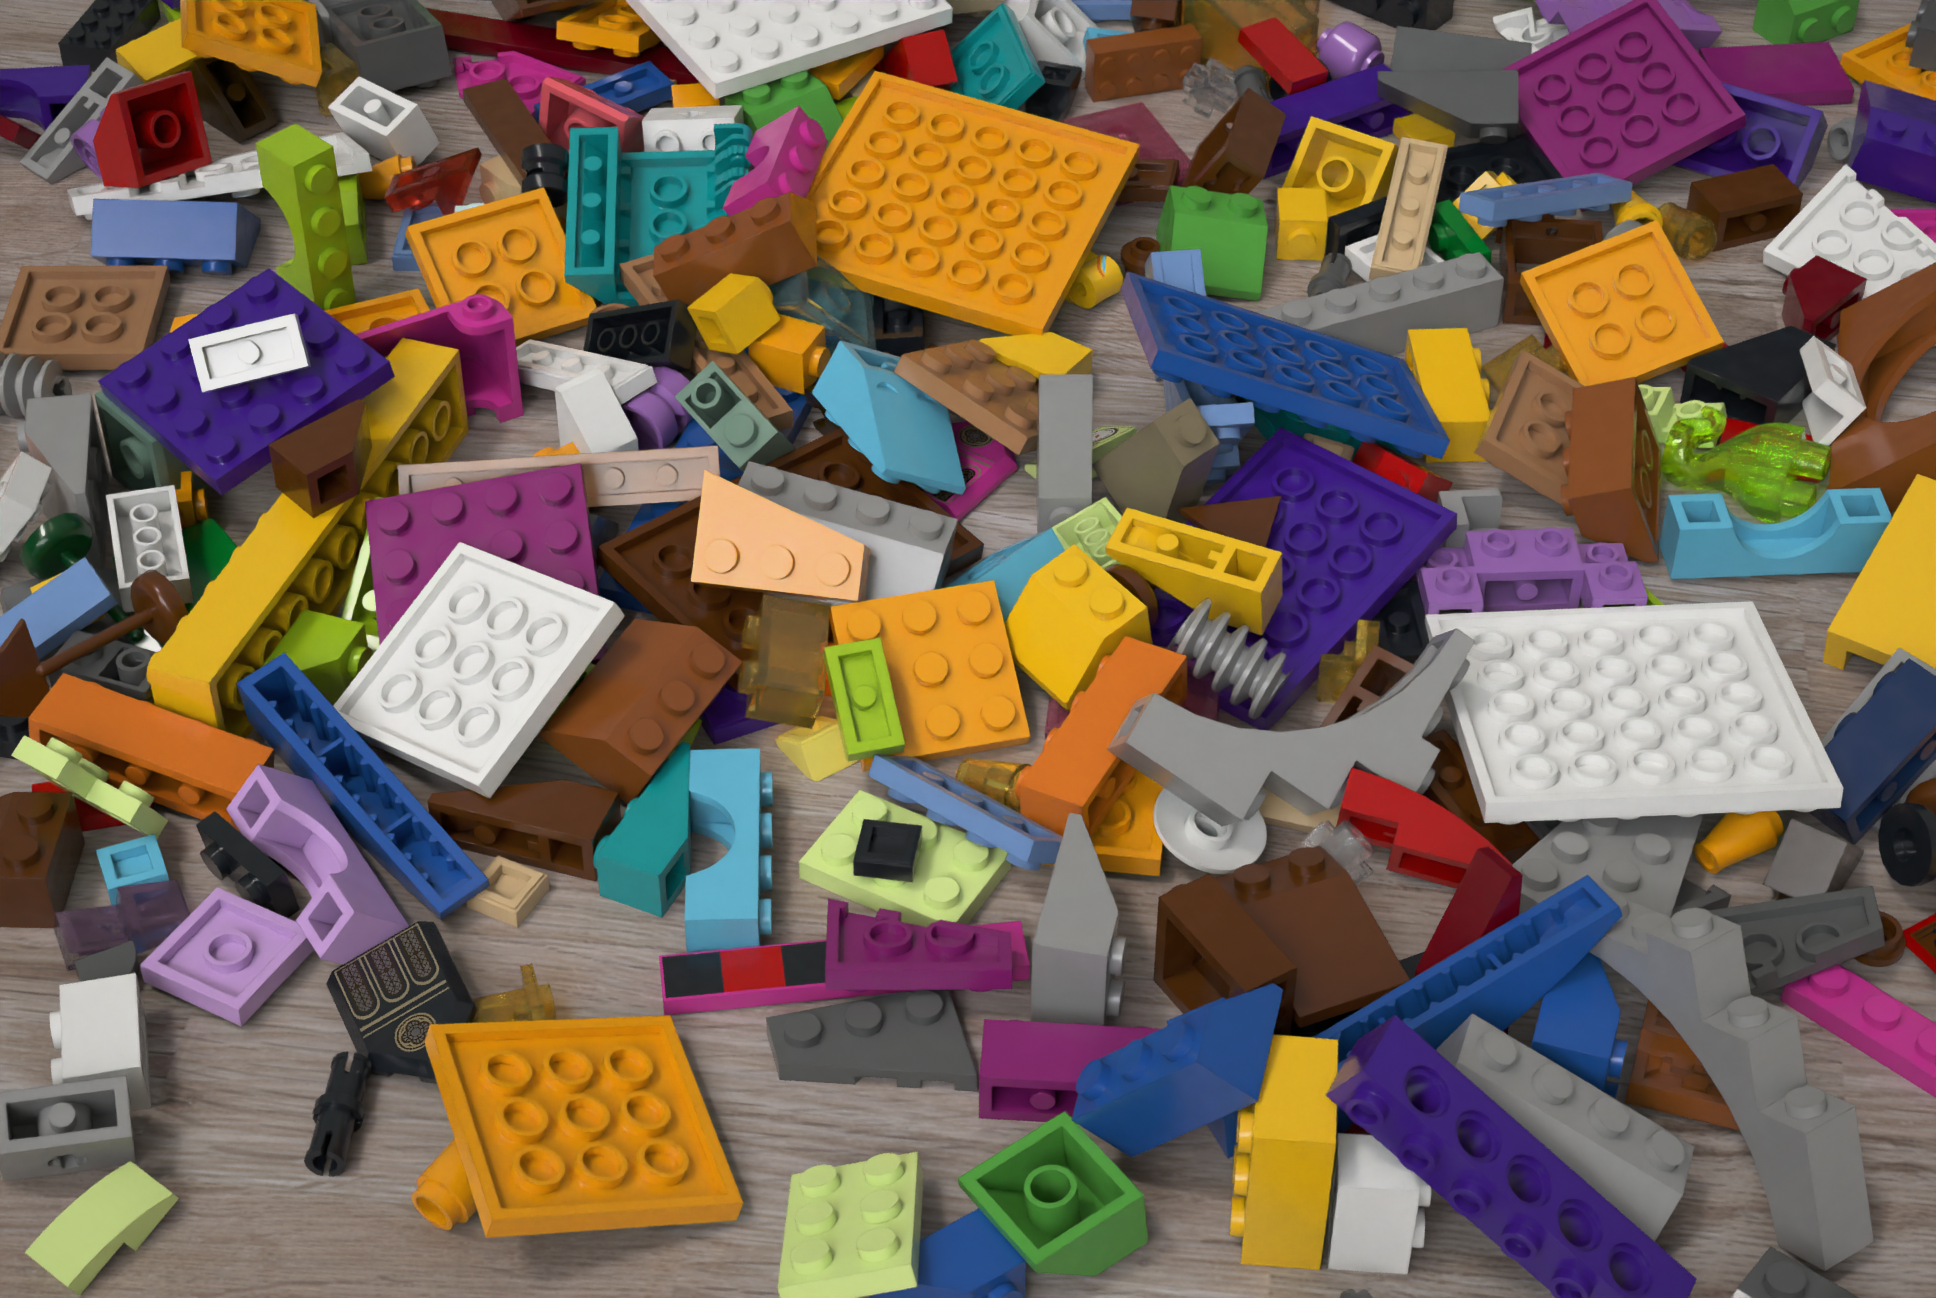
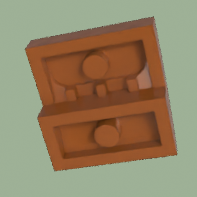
M1648 999L1625 1103L1740 1131L1729 1106L1701 1061L1671 1022Z

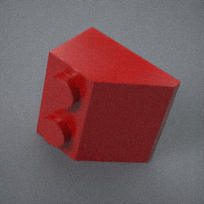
M184 71L111 94L93 138L104 186L140 188L212 164L192 71Z

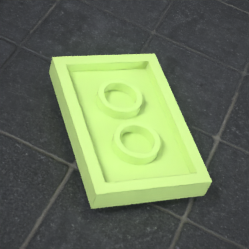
M859 790L800 859L799 878L875 911L882 908L901 912V922L928 927L936 921L945 920L967 925L1011 869V863L1005 859L1007 852L1000 848H990L973 843L965 837L966 833ZM864 819L922 825V844L913 882L854 876L853 860Z
M918 1152L901 1155L882 1153L863 1162L835 1167L831 1165H817L803 1173L791 1175L777 1287L780 1298H858L918 1286L924 1172Z

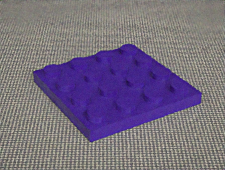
M268 268L217 303L207 307L203 312L173 332L166 334L159 341L129 361L122 363L117 369L98 380L104 395L219 494L224 495L271 462L268 444L357 399L362 400L394 378L395 375L389 360ZM294 313L298 315L311 367L207 393L202 392L188 339Z

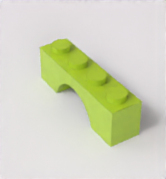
M295 123L255 143L262 186L281 208L289 224L294 241V258L276 267L277 275L308 299L314 301L323 310L357 303L334 147Z

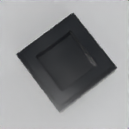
M864 819L853 860L854 876L913 882L922 844V825Z

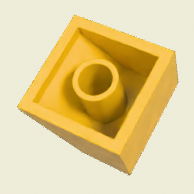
M1311 116L1282 188L1325 189L1328 221L1329 217L1388 196L1399 147L1394 143Z
M1075 544L1031 575L1004 623L1013 662L1067 711L1070 710L1079 691H1086L1095 679L1098 666L1103 657L1107 654L1112 655L1125 636L1152 644L1147 606Z

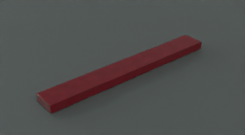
M425 8L443 25L447 49L498 57L497 53L516 51L556 67L605 75H613L650 61L669 79L676 80V85L700 83L666 46L655 45L654 47H649L640 52V55L637 57H621L613 54V49L599 47L594 50L574 48L571 41L556 39L557 29Z

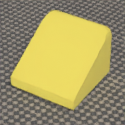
M820 715L778 735V738L775 739L778 748L812 781H820L858 762V760L846 761L837 719Z

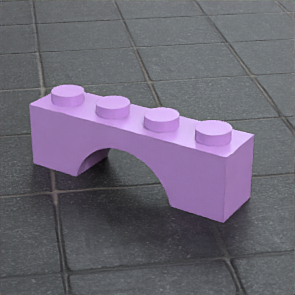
M258 764L226 810L244 837L263 853L286 867L301 881L310 893L312 899L296 921L320 959L345 964L409 927L314 782L307 778Z

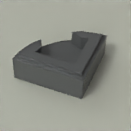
M133 940L74 961L80 982L136 973V976H138L139 961Z

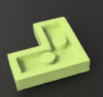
M24 735L11 755L65 792L73 793L75 798L146 836L155 834L156 839H158L169 821L150 808L155 799L152 795L125 780L119 789L107 784L106 781L110 776L108 772L82 758L83 755L53 737L44 746Z

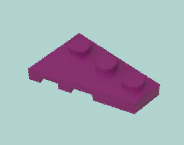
M828 899L826 990H846L856 993L868 990H909L915 992L918 990L969 989L975 992H986L992 989H1012L1011 933L945 920L936 921L928 927L901 922V912L880 908L876 913V917L850 913L848 902Z

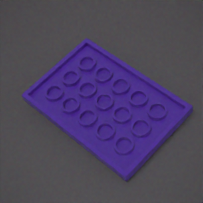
M1282 427L1204 505L1281 496L1266 548L1282 552V597L1263 635L1248 631L1245 645L1250 647L1260 639L1265 638L1268 643L1264 658L1269 660L1283 651L1286 654L1282 671L1285 674L1291 670L1293 672L1265 711L1258 718L1252 719L1248 716L1252 698H1248L1237 706L1232 705L1230 697L1234 685L1231 684L1220 692H1214L1211 686L1215 671L1210 672L1201 679H1197L1193 676L1197 658L1194 657L1187 662V691L1259 730L1268 731L1457 529V513ZM1189 520L1185 523L1186 525L1198 528ZM1158 587L1153 590L1159 605V617L1155 627L1151 630L1152 645L1167 649L1180 627L1194 609ZM1228 625L1227 632L1231 634L1238 628ZM1175 644L1168 650L1176 652L1178 645Z

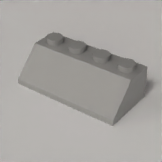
M751 461L748 462L738 486L858 541L871 549L865 601L941 589L950 565L958 519L833 485L825 481L790 473L775 467ZM770 594L826 611L830 610V606L848 604L847 602Z
M1472 1013L1436 1051L1655 1242L1683 1196L1694 1146Z

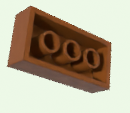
M1190 24L1087 39L1085 89L1091 100L1098 102L1198 87L1202 38L1195 26Z

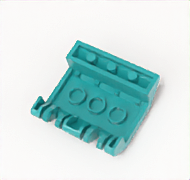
M741 123L714 124L715 150L621 153L618 127L570 128L565 282L604 304H623L629 307L640 306L620 281L619 264L654 254V246L661 244L670 236L687 234L706 226L710 221L720 216L729 217L724 211L723 206L734 181L749 173L746 168L752 165L745 157L753 138L752 129Z

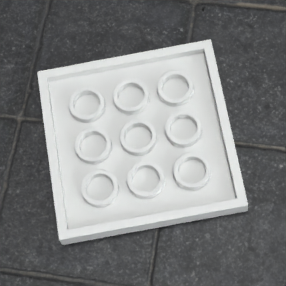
M459 542L333 707L366 743L487 798H491L625 615L613 601Z

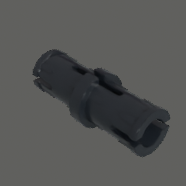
M341 1052L333 1057L325 1094L317 1098L312 1114H314L313 1120L316 1126L309 1150L305 1155L304 1163L311 1172L323 1176L327 1157L332 1158L329 1177L338 1176L345 1171L346 1157L353 1132H357L362 1126L365 1109L361 1102L367 1080L372 1071V1064L365 1056L354 1052L350 1072L345 1071L349 1057L348 1052Z

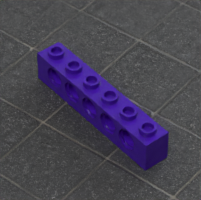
M1396 1015L1392 1016L1357 1040L1326 1096L1347 1113L1348 1117L1355 1124L1364 1128L1394 1154L1404 1167L1418 1175L1449 1202L1450 1206L1457 1213L1465 1216L1496 1243L1505 1255L1519 1263L1550 1290L1555 1298H1689L1697 1278Z

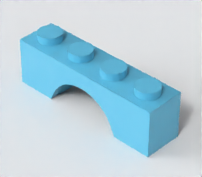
M1880 488L1826 490L1818 502L1809 510L1793 519L1775 524H1755L1741 520L1729 511L1721 493L1668 495L1659 546L1670 579L1855 573L1862 571L1892 516Z
M760 748L690 750L689 797L692 832L720 842L729 851L714 865L686 876L684 922L687 953L760 946L761 935H772L771 898L761 899V891H772L773 886L772 855H762V848H773L772 813H762V807L773 806V773L761 772Z

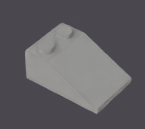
M92 393L27 399L25 421L17 422V439L20 452H29L31 457L52 468L47 480L51 483V487L45 498L41 501L44 515L48 520L63 513H77L90 524L93 532L92 546L85 558L92 564L95 570H104L108 514L106 495L109 494L110 474Z
M1069 813L1032 944L1030 1022L1083 1023L1086 1025L1107 1026L1109 1016L1120 1017L1123 1006L1125 981L1115 979V975L1122 976L1128 939L1117 937L1119 910L1081 814Z

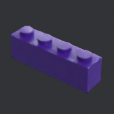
M1382 63L1271 101L1270 103L1284 112L1286 117L1263 179L1290 169L1311 116L1376 138L1393 134L1394 119L1413 115V112L1377 96L1378 71L1392 70Z

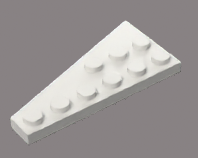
M344 132L319 137L334 147L338 176L372 171L369 153ZM254 150L212 159V164L140 188L107 187L102 182L68 189L67 193L75 215H85L86 220H92L93 199L178 201L231 193L232 197L240 198L255 195L260 192V188L264 187L261 181L257 151Z
M1845 164L1763 250V264L1789 275L1793 269L1801 268L1818 255L1866 278L1867 281L1863 294V299L1935 263L1936 243L1908 218L1897 217L1884 205L1885 198L1874 188L1869 191L1856 181L1857 173Z

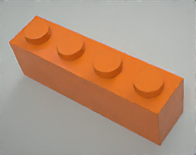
M1128 636L1123 638L1112 655H1105L1098 666L1095 679L1086 691H1079L1072 702L1070 713L1060 728L1055 727L1049 732L1043 746V751L1032 766L1027 765L1021 771L1015 788L1016 798L1020 799L1021 814L1061 836L1064 834L1069 813L1081 814L1091 838L1137 771V769L1108 751L1107 748L1136 700L1152 693H1157L1171 702L1182 706L1188 697L1187 656Z
M66 673L61 675L28 718L29 738L46 746L51 737L70 746L83 755L82 758L110 774L106 781L107 784L119 789L125 780L155 798L153 802L201 820L216 811L238 831L239 829L226 810L258 764L274 769L273 748L262 745L253 739L234 735L212 727L203 721L187 718L157 707L148 701L126 696L104 688L98 683L85 681Z

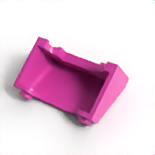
M482 294L471 295L462 301L355 334L383 357L389 356L402 337L458 349L467 417L476 414L475 407L495 411L496 418L500 423L523 416L513 317L496 299Z

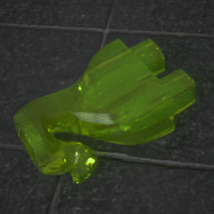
M1704 406L1701 409L1702 417L1678 420L1673 424L1665 443L1661 465L1663 476L1671 484L1685 489L1724 492L1733 497L1750 515L1768 524L1779 523L1782 515L1795 518L1815 505L1817 486L1798 482L1796 479L1798 475L1824 480L1830 468L1831 447L1805 440L1804 426L1780 422L1758 425L1707 452L1693 454L1698 446L1717 439L1724 432L1727 424L1724 414L1715 408Z

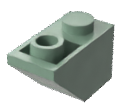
M711 361L675 396L677 401L743 472L749 461L765 465L796 449L714 361Z

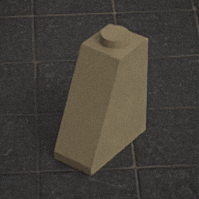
M1189 398L1093 463L1092 467L1123 514L1126 508H1131L1185 524L1188 519L1179 513L1180 508L1198 506L1220 442L1191 398Z

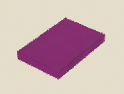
M1829 42L1700 48L1699 55H1702L1703 60L1720 82L1804 106L1852 103L1854 88Z

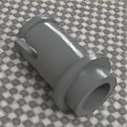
M1245 65L1235 71L1231 81V89L1236 96L1240 98L1250 88L1268 102L1272 101L1265 88L1266 77L1262 70L1252 65Z

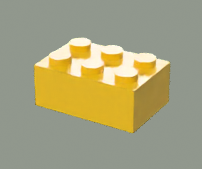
M1273 1035L1258 1102L1238 1110L1236 1143L1238 1145H1234L1232 1184H1234L1233 1195H1244V1197L1232 1196L1229 1236L1242 1237L1241 1264L1320 1270L1336 1149L1337 1105L1326 1096L1338 1073V1040Z

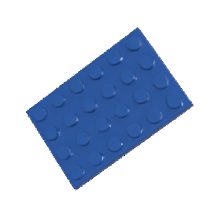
M1127 272L1120 290L1148 364L1154 374L1160 378L1174 383H1181L1183 379L1199 383L1204 390L1221 398H1230L1232 394L1250 399L1254 406L1266 412L1279 413L1280 409L1298 414L1301 420L1314 427L1327 428L1328 424L1346 429L1349 435L1366 443H1375L1376 439L1393 444L1397 450L1414 458H1422L1423 454L1442 459L1450 439L1404 359Z

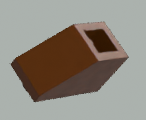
M357 399L268 444L276 488L313 518L359 495L372 448L366 403L361 399Z

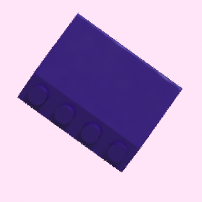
M1864 80L1861 86L1848 166L1857 173L1856 180L1936 203V101Z

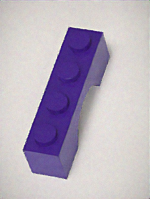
M90 65L0 69V114L7 118H20L32 121L45 132L91 77Z

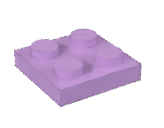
M217 887L140 964L144 982L242 1027L312 953L314 948L297 922Z

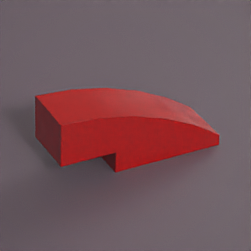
M1351 767L1334 834L1391 849L1386 870L1457 889L1479 848L1489 846L1510 865H1513L1480 833L1458 816L1429 798L1389 779Z

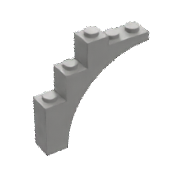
M1457 628L1434 636L1409 672L1379 700L1341 722L1320 728L1284 732L1238 728L1193 714L1157 693H1152L1134 702L1107 750L1220 826L1243 821V819L1249 820L1258 811L1266 797V790L1262 786L1306 816L1329 810V808L1334 809L1343 800L1348 782L1347 776L1349 777L1351 767L1389 779L1422 795L1434 778L1435 770L1431 766L1440 749L1424 738L1435 729L1443 715V709L1439 705L1448 689L1455 688L1467 673L1470 661L1465 658L1475 640Z
M1609 895L1620 907L1623 916L1589 952L1605 961L1635 985L1671 1022L1703 1064L1729 1106L1752 1154L1769 1202L1778 1246L1826 1271L1874 1243L1856 1108L1846 1101L1807 1084L1798 1016L1762 998L1751 995L1741 926L1711 914L1708 910L1702 908L1684 909L1675 913L1670 918L1666 914L1658 913L1629 901L1623 896Z

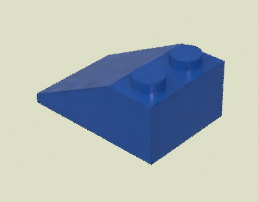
M1588 952L1571 971L1544 995L1531 1049L1616 1099L1619 1083L1608 1081L1607 1077L1620 1079L1628 1041L1616 1038L1621 1011L1599 957Z

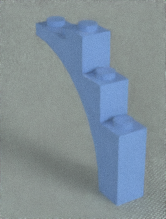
M1200 249L1150 253L1144 265L1145 277L1206 296ZM1155 374V381H1163L1166 413L1191 398L1220 442L1205 486L1225 483L1227 481L1226 476H1232L1240 466L1238 444L1255 424L1253 402L1237 403L1233 395L1230 398H1221L1204 390L1199 383L1183 379L1181 383H1174L1164 380Z

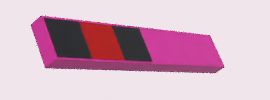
M1021 921L972 925L1011 933L1012 981L1029 980L1030 964ZM826 940L659 956L664 1015L899 993L909 990H868L858 993L846 990H826Z

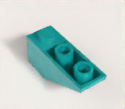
M682 741L668 761L665 760L653 775L651 783L639 798L635 797L629 802L623 819L610 836L605 835L599 841L593 857V865L597 869L600 896L661 918L686 886V876L691 874L692 825L689 797V743Z

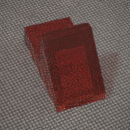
M477 147L395 174L384 195L392 213L408 207L412 211L420 210L430 205L434 200L443 216L455 213V206L464 205L482 154Z

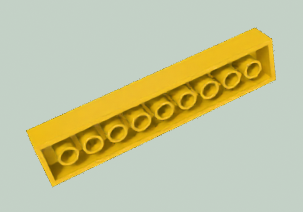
M402 337L389 356H385L390 361L395 377L362 399L366 403L372 448L359 495L315 518L311 517L284 493L279 496L269 511L260 516L255 529L245 542L233 551L230 561L218 577L208 583L203 596L190 613L181 618L176 631L163 648L151 657L146 676L148 683L151 685L155 706L190 719L203 721L212 727L243 738H247L254 727L248 722L236 683L263 666L304 609L336 616L344 605L367 528L365 501L375 500L376 496L383 498L398 496L397 465L447 462L469 432L458 349Z

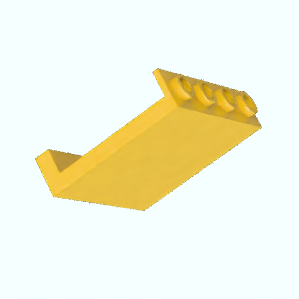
M1920 474L1916 475L1827 630L1823 657L1824 663L1844 670L1854 653L1885 665L1897 649L1901 648L1936 669V480Z

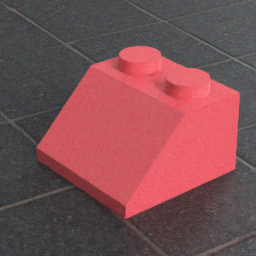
M546 77L544 79L541 90L539 126L552 144L562 146L569 153L570 128L618 127L621 153L644 151L642 129L644 116L567 79Z

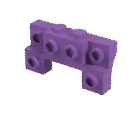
M1535 0L1540 8L1541 15L1547 20L1548 24L1566 25L1569 34L1633 1ZM1657 0L1695 49L1710 48L1723 32L1712 15L1698 11L1688 0Z
M1573 528L1466 531L1464 548L1439 547L1409 579V581H1417L1426 615L1439 614V610L1465 609L1466 613L1575 609L1579 606L1580 595L1584 608L1603 607V605L1615 604L1646 606L1648 599L1637 561H1628L1623 543L1598 542L1594 544H1577Z

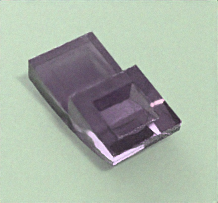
M178 880L122 886L117 888L116 905L55 912L54 932L67 971L76 970L74 961L131 940L134 942L137 954L155 948L190 915Z

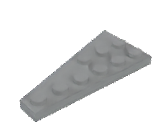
M1698 814L1693 817L1662 815L1640 816L1631 820L1615 817L1580 819L1575 822L1562 821L1512 865L1523 874L1519 913H1524L1582 877L1589 875L1608 895L1623 896L1629 901L1671 917L1704 814Z

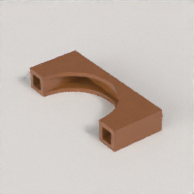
M1936 262L1841 310L1840 329L1837 334L1838 354L1852 364L1866 409L1832 442L1831 453L1828 456L1830 464L1829 485L1826 487V490L1880 488L1890 513L1897 510L1917 474L1936 480V411L1905 421L1881 422L1886 403L1896 385L1914 363L1936 344Z

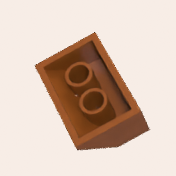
M788 192L776 198H764L755 203L751 208L729 217H717L706 226L687 234L670 236L661 244L654 246L653 276L669 301L680 300L691 305L730 273L759 277L760 280L769 286L817 267L816 208L812 201Z
M1635 377L1574 388L1572 411L1565 412V426L1570 440V447L1563 449V463L1568 477V484L1561 485V501L1566 516L1574 515L1583 537L1595 542L1623 543L1627 555L1646 563L1659 562L1662 449Z
M634 619L543 727L538 736L608 790L619 792V798L629 804L633 798L638 797L653 778L656 771L670 757L721 693L742 664V661L698 627Z

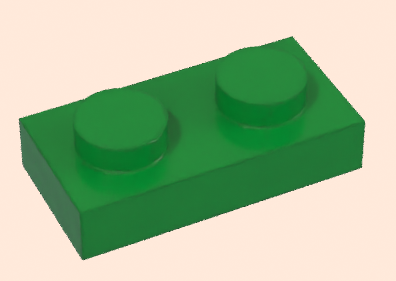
M1450 199L1436 203L1428 235L1431 249L1435 253L1439 252L1445 261L1465 254L1480 252L1491 264L1492 251Z

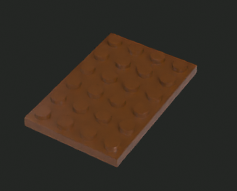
M841 427L765 464V466L775 467L790 473L952 517L912 482L900 480L898 484H893L878 477L872 471L871 467L873 464L868 458L848 443L849 436ZM740 476V477H738V478H736V479H734V480H732V481H730V482H732V483L738 485V483H739V481H740V479H741L742 476ZM701 496L598 546L597 563L661 622L698 627L742 661V664L728 682L736 691L834 639L828 615L829 611L766 593L701 586L691 582ZM957 522L950 565L945 578L982 558L984 543L959 522Z

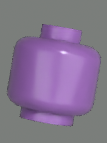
M1348 21L1338 24L1334 29H1326L1316 45V51L1319 52L1318 58L1328 67L1334 80L1384 63L1385 56L1381 52L1382 45L1380 39L1360 26Z

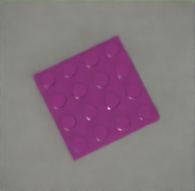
M1633 0L1502 69L1518 70L1519 127L1563 178L1601 173L1633 182V186L1746 126V114L1657 0Z
M580 463L365 501L379 645H381L459 542L600 596L585 477ZM607 641L591 661L592 664L596 665L608 651Z

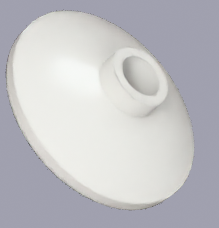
M1165 788L1159 794L1154 805V826L1163 844L1182 862L1198 870L1213 874H1229L1235 872L1237 868L1243 865L1254 864L1265 848L1267 830L1259 810L1249 820L1243 819V821L1220 826Z

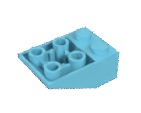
M840 340L812 391V394L826 409L825 416L845 431L849 436L848 443L868 458L873 464L871 467L872 471L881 479L893 484H898L900 480L912 482L925 491L934 494L944 490L963 495L966 486L948 408L894 373L901 357Z

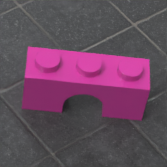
M797 106L755 132L745 155L754 169L734 181L723 206L724 211L729 216L751 208L755 203L764 198H776L788 192L806 199L828 140L825 138L824 131L819 123L809 118L800 106Z

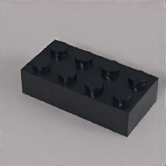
M95 0L58 43L63 66L90 65L91 71L95 72L106 58L118 64L116 49L148 34L161 19L158 0Z
M680 300L591 313L589 315L583 351L652 366V368L668 367L678 372L690 371L697 326L687 309L690 305Z

